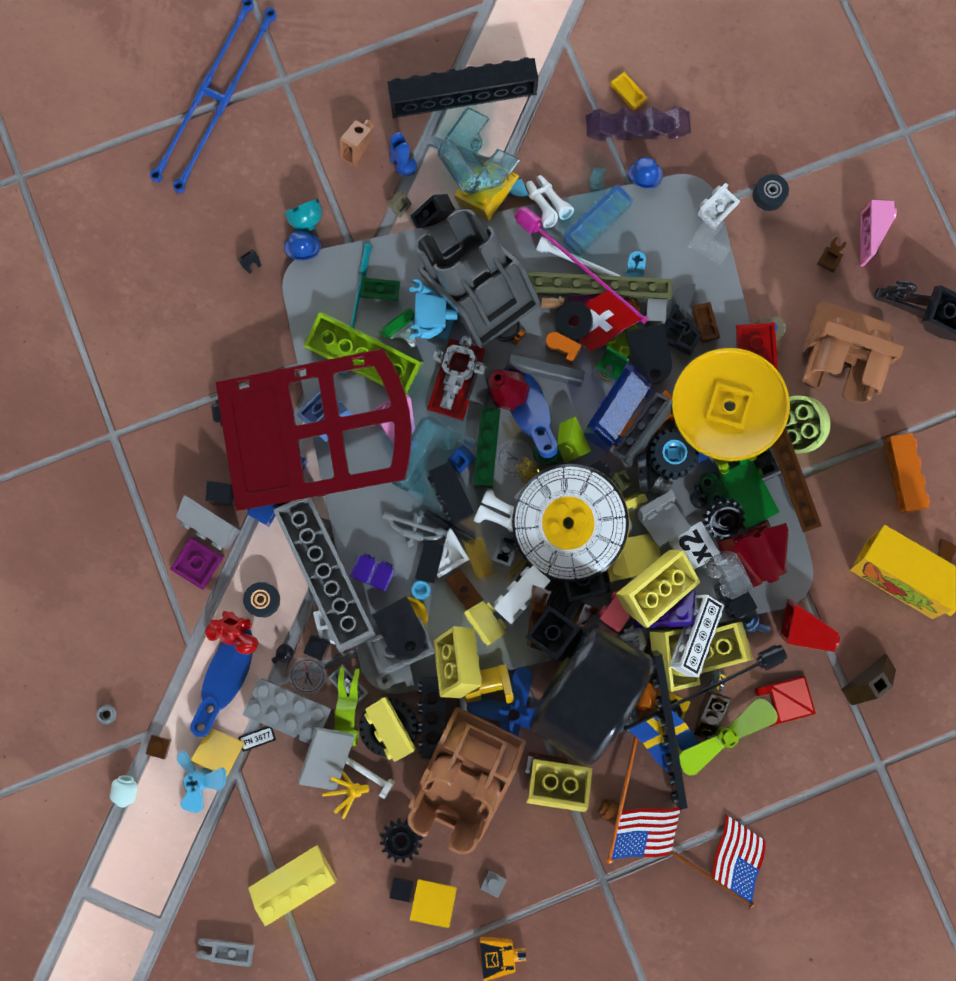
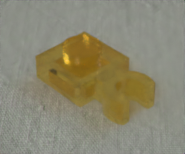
M524 456L523 464H517L516 468L520 470L517 473L520 479L527 484L540 470L536 463Z

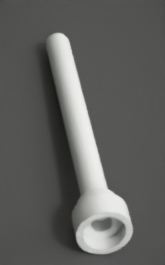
M541 237L536 248L537 251L541 253L551 252L575 263L559 248L551 245L552 242H549L547 238ZM570 253L585 267L595 273L604 276H620Z

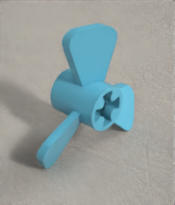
M183 750L177 755V762L188 773L184 778V786L188 792L180 805L184 810L198 813L203 810L202 790L206 788L214 790L223 789L226 784V770L221 767L215 771L206 768L196 771L187 752Z

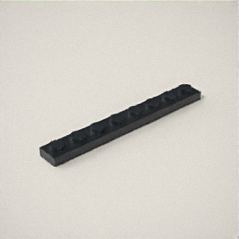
M655 650L649 652L654 663L651 683L653 689H656L657 697H654L656 708L660 712L658 724L663 730L661 742L663 747L666 748L664 760L666 766H669L670 773H667V778L673 792H670L672 803L682 810L687 809L688 806L663 655Z

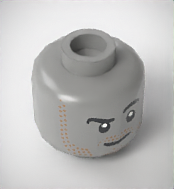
M633 625L622 628L619 637L644 651L647 641L642 629L633 627Z

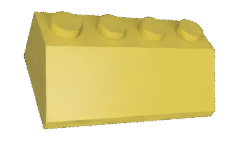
M668 550L616 593V596L623 609L641 625L648 628L701 582L683 550Z
M316 845L251 885L248 889L256 912L264 926H267L335 884L338 879L319 846Z

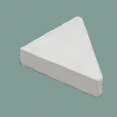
M451 528L447 532L436 575L438 578L469 560Z

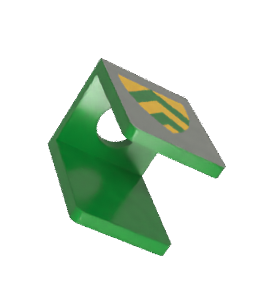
M608 346L598 365H595L591 375L613 387L629 359ZM606 365H610L613 367L614 373L611 374L603 368Z

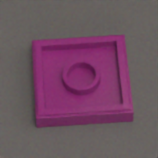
M190 537L170 570L204 590L224 557Z

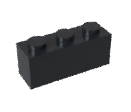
M450 461L429 471L430 476L427 479L431 487H436L438 491L436 497L439 504H444L447 510L444 514L448 522L452 521L456 525L475 515Z

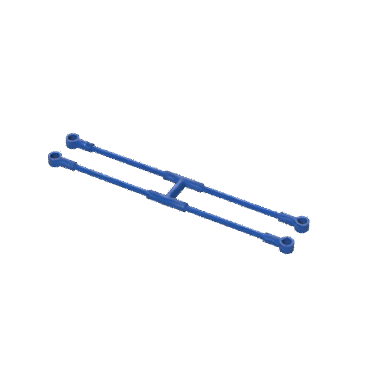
M253 0L242 1L243 7L237 16V21L211 70L206 74L192 100L193 103L166 154L161 158L156 169L150 172V177L154 182L158 183L162 180V172L168 163L167 160L196 106L199 105L205 94L220 101L187 168L184 169L179 180L173 183V188L177 193L185 191V183L205 142L236 89L235 86L262 35L266 32L270 23L277 18L276 11L273 8L266 9V17L260 26V31L233 82L229 84L223 95L208 87L238 27L244 21L248 12L254 9ZM155 174H159L157 178H153ZM178 185H182L180 189L176 188Z

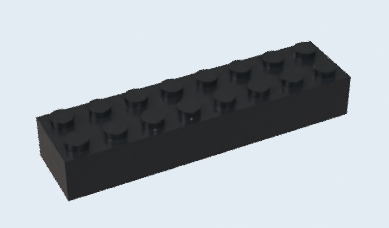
M524 57L517 61L506 60L499 64L487 63L480 67L469 66L462 70L450 69L443 73L432 72L424 76L413 75L406 79L395 78L387 81L392 116L393 118L534 96L537 95L539 78L535 58Z

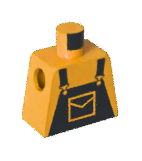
M480 937L484 981L514 973L515 962L526 961L525 948L513 949L512 939Z

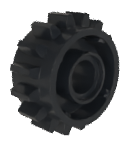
M724 497V499L716 498L715 501L709 502L708 507L704 508L705 514H702L704 519L702 523L706 527L707 532L711 533L713 537L719 536L721 539L723 537L730 538L731 535L737 534L740 528H743L742 522L745 521L743 516L745 512L740 503H736L734 498L728 500L727 497Z
M398 818L397 823L391 820L390 827L384 826L386 833L380 834L384 838V840L380 841V845L385 847L382 852L388 853V859L394 857V862L401 859L402 863H405L406 858L413 860V853L418 855L419 851L417 848H422L423 844L419 843L423 836L418 835L410 828L408 818H406L405 822ZM399 835L405 836L407 843L399 845L396 842V837Z

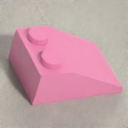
M871 200L860 213V266L864 267L876 254L892 222L896 218L897 209L894 208V201Z

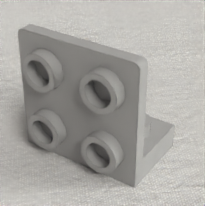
M672 490L639 508L638 519L657 547L663 546L690 530V525L674 504L676 495Z

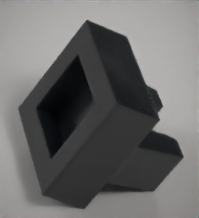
M253 249L237 258L240 265L249 274L252 273L250 269L252 263H255L258 268L262 266L258 255Z

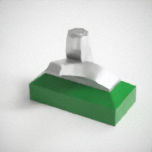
M407 308L379 329L378 332L382 337L404 339L410 348L415 347L417 342L415 338H409L412 332L408 330L414 322V312L411 308Z

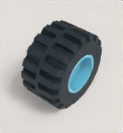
M676 429L665 430L658 434L647 450L649 451L647 453V459H649L648 466H652L653 469L651 471L653 473L656 471L658 473L657 476L661 475L665 477V480L670 478L677 480L684 477L696 465L695 461L698 459L696 454L698 451L687 443Z

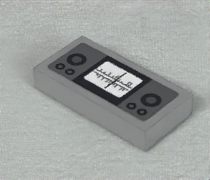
M342 664L340 667H344V684L347 697H349L353 675ZM340 667L328 677L337 689ZM359 682L357 704L369 694Z

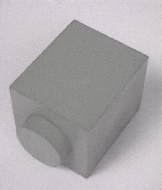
M647 299L645 303V316L649 319L644 325L650 327L665 324L667 300Z

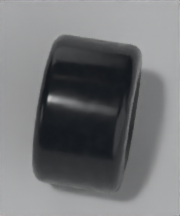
M600 624L589 626L567 655L531 716L529 722L530 730L580 764L591 765L595 763L614 741L642 696L653 672L654 663L652 658Z

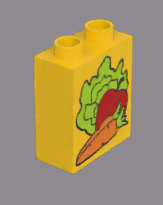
M883 525L867 540L850 569L851 572L931 619L943 614L951 617L956 611V566L886 525Z

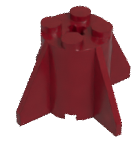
M766 520L758 527L748 530V533L744 535L740 533L735 537L717 542L719 549L747 576L751 587L759 586L764 581H768V583L776 582L780 579L779 576L787 573L786 559L789 529L786 523L771 527L769 521Z

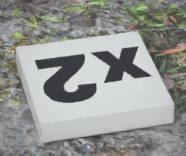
M702 521L668 542L672 550L684 551L694 570L721 555Z

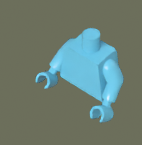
M414 279L410 282L414 283L415 287H409V291H418V293H416L415 325L408 328L414 334L409 335V338L431 339L446 329V320H457L458 312L454 308H446V300L437 291L423 285L420 280Z

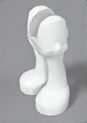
M539 175L536 178L540 186L539 189L536 188L531 180L526 182L530 199L534 200L542 210L541 223L544 228L553 227L557 223L558 216L561 220L571 217L574 212L572 205L563 201L543 176ZM547 196L549 198V200L554 205L556 211L549 205V203L545 200L544 197Z
M487 488L481 503L509 514L510 517L507 518L480 505L473 521L480 523L483 520H490L513 532L512 517L514 506L495 497L492 489Z

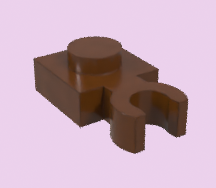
M837 237L831 241L830 247L827 246L817 262V265L834 273L843 257V254L839 252L846 246L845 241L841 246H837Z

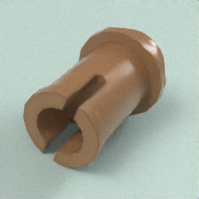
M560 295L559 297L542 296L541 308H555L559 311L565 304V298H562Z

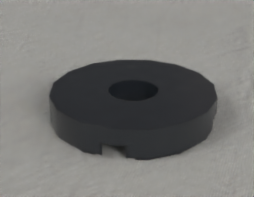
M570 302L559 309L555 324L561 335L571 340H580L585 338L593 328V315L586 305L580 302ZM573 316L579 317V324L577 326L570 325V319Z
M642 454L638 456L639 484L641 492L648 493L647 454Z

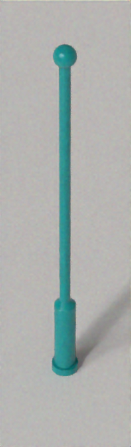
M366 243L363 244L364 249L359 269L360 279L350 324L353 328L360 298L362 277L367 273L370 252L373 247L371 244Z

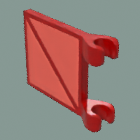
M806 676L755 688L756 696L771 695L774 709L777 712V721L768 727L816 714Z

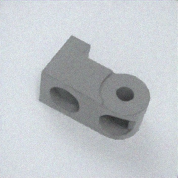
M411 665L402 667L382 677L378 675L376 679L377 685L382 689H389L394 684L406 682L407 687L416 685Z

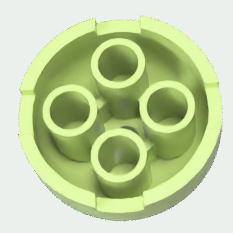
M791 396L789 397L790 410L786 428L795 453L814 451L825 442L829 435L831 427L829 413L824 405L815 398Z

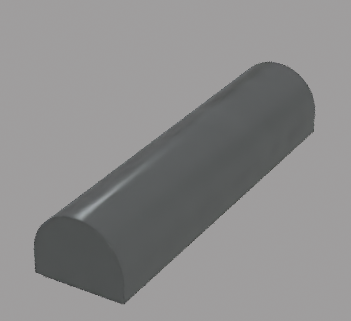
M516 354L509 356L507 365L508 370L580 387L585 375L583 370Z

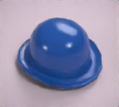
M642 157L629 167L628 176L637 186L651 189L661 183L663 172L653 159Z
M304 230L293 232L284 246L286 255L295 260L312 259L321 250L319 239L314 234Z

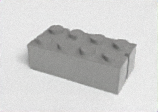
M258 678L251 694L255 697L249 699L243 716L294 738L300 735L299 740L310 744L316 727L325 729L333 708L266 679Z

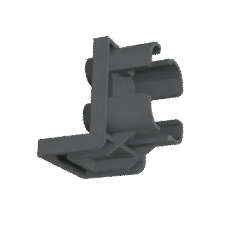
M461 209L447 218V222L457 241L442 252L429 232L418 238L415 243V250L423 263L418 268V271L422 278L459 313L473 342L482 348L539 307L540 301L523 265L500 245L493 228L488 226L484 231L478 216L472 210Z

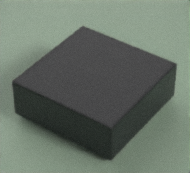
M394 877L389 898L409 902L413 881Z

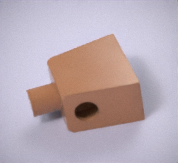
M365 119L363 123L354 121L340 138V158L354 167L357 166L371 144V130L374 124L370 120Z

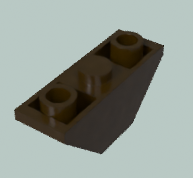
M884 654L843 687L841 691L850 705L878 699L893 687L896 669L889 657Z
M706 692L700 706L694 735L708 739L715 736L729 706L731 697L714 692Z

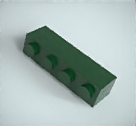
M481 407L474 487L493 488L501 409Z

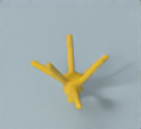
M343 771L342 776L346 782L335 777H331L330 780L346 786L347 789L323 792L322 796L347 794L348 798L334 810V813H337L347 805L342 815V819H345L354 798L360 797L362 793H368L369 786H360L359 783L353 784Z

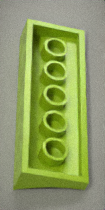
M322 312L318 313L303 346L327 359L383 349L393 363L406 395L424 363ZM364 358L353 360L354 366L365 364ZM374 366L352 370L384 386Z

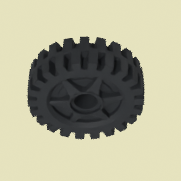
M388 698L409 737L414 742L418 725L413 710L399 699ZM365 710L359 723V733L362 742L372 753L387 757L384 752L386 746L383 741L379 742L374 734L376 728L373 723H368L364 715L367 713Z

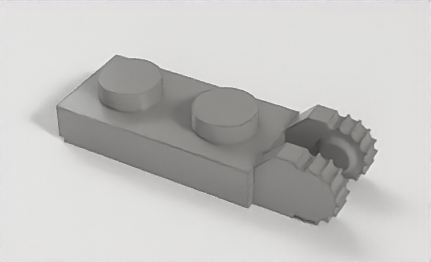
M201 938L198 940L199 945L213 948L212 953L197 951V958L207 959L210 962L245 967L252 966L255 945L217 939Z

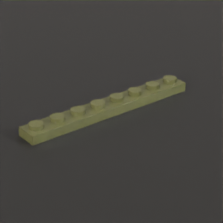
M526 272L535 293L598 296L608 291L590 275ZM596 275L621 297L671 300L672 279Z

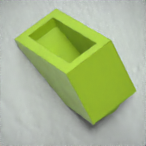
M576 416L559 424L557 447L565 463L591 452Z

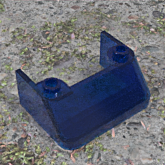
M630 363L626 365L584 432L587 440L607 453L613 445L617 447L622 439L620 433L642 399L644 397L647 399L653 391V388H651L652 383L635 366Z

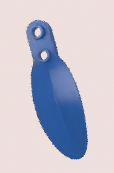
M522 373L530 386L526 403L523 405L519 404L516 406V409L510 410V413L517 425L527 435L532 437L539 454L544 458H551L556 455L558 447L550 430L551 416L547 401L532 376Z
M250 629L242 631V633L252 635ZM221 644L206 672L201 691V704L190 725L191 732L195 736H207L219 712L237 695L248 674L253 653L240 654L235 650V645ZM209 706L214 708L211 713L207 712V707ZM200 724L205 725L203 731L198 730Z

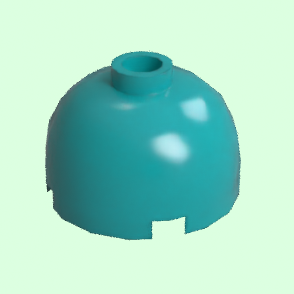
M315 199L285 211L284 215L294 229H305L308 232L316 229L315 224L321 221L323 210L319 199Z

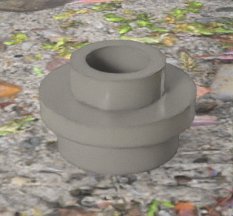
M111 705L101 706L97 710V720L104 725L113 723L117 717L116 709ZM106 711L110 712L109 718H105L104 713Z

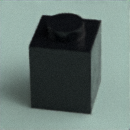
M311 635L303 653L324 661L331 643Z

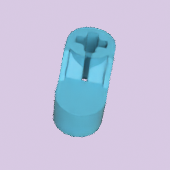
M635 251L630 254L626 277H643L646 257L642 252Z

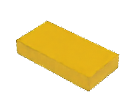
M625 72L610 82V86L633 112L648 100V97Z

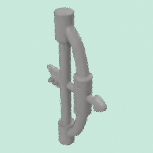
M387 511L383 514V518L387 519L389 525L394 530L410 538L409 541H406L408 548L414 545L413 539L417 541H435L447 536V530L420 524L423 515L418 516L416 512L413 521L398 517L396 514ZM394 520L413 526L412 531L400 528L394 523ZM420 528L436 533V536H423V534L417 533L416 529Z

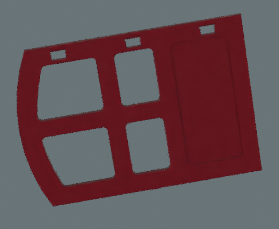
M383 349L215 382L236 511L406 480L412 447L410 410L401 379ZM364 358L365 364L354 366L353 360ZM374 366L385 386L391 406L385 409L341 417L334 375ZM306 369L307 376H296L295 371ZM318 378L324 420L296 425L290 384L296 381ZM249 381V387L239 388L238 383ZM393 422L394 450L391 466L389 468L351 475L348 468L343 433L347 430ZM327 435L334 476L331 479L306 483L299 441L305 438Z

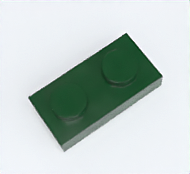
M362 277L360 297L398 301L400 281Z

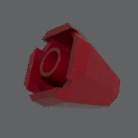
M497 369L491 373L489 394L498 408L513 411L519 404L523 405L526 403L530 386L522 373Z

